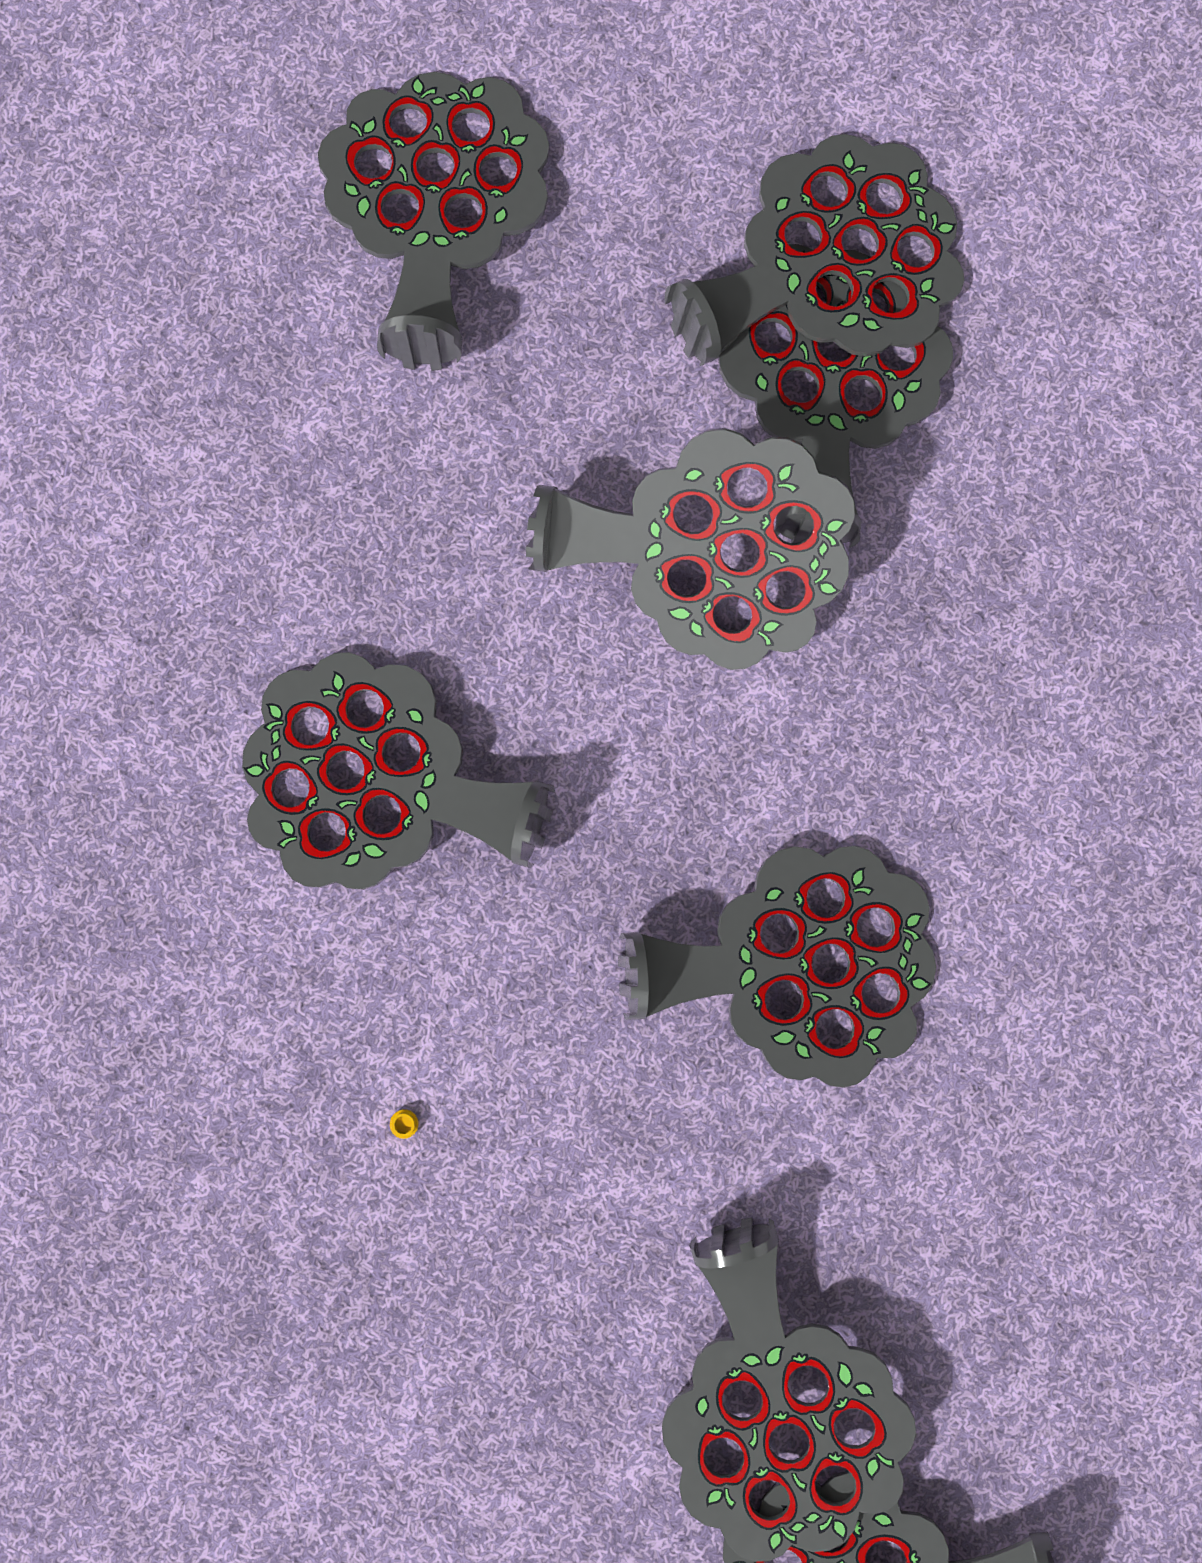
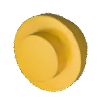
M407 1109L395 1112L390 1119L391 1132L401 1139L413 1136L419 1126L416 1114Z

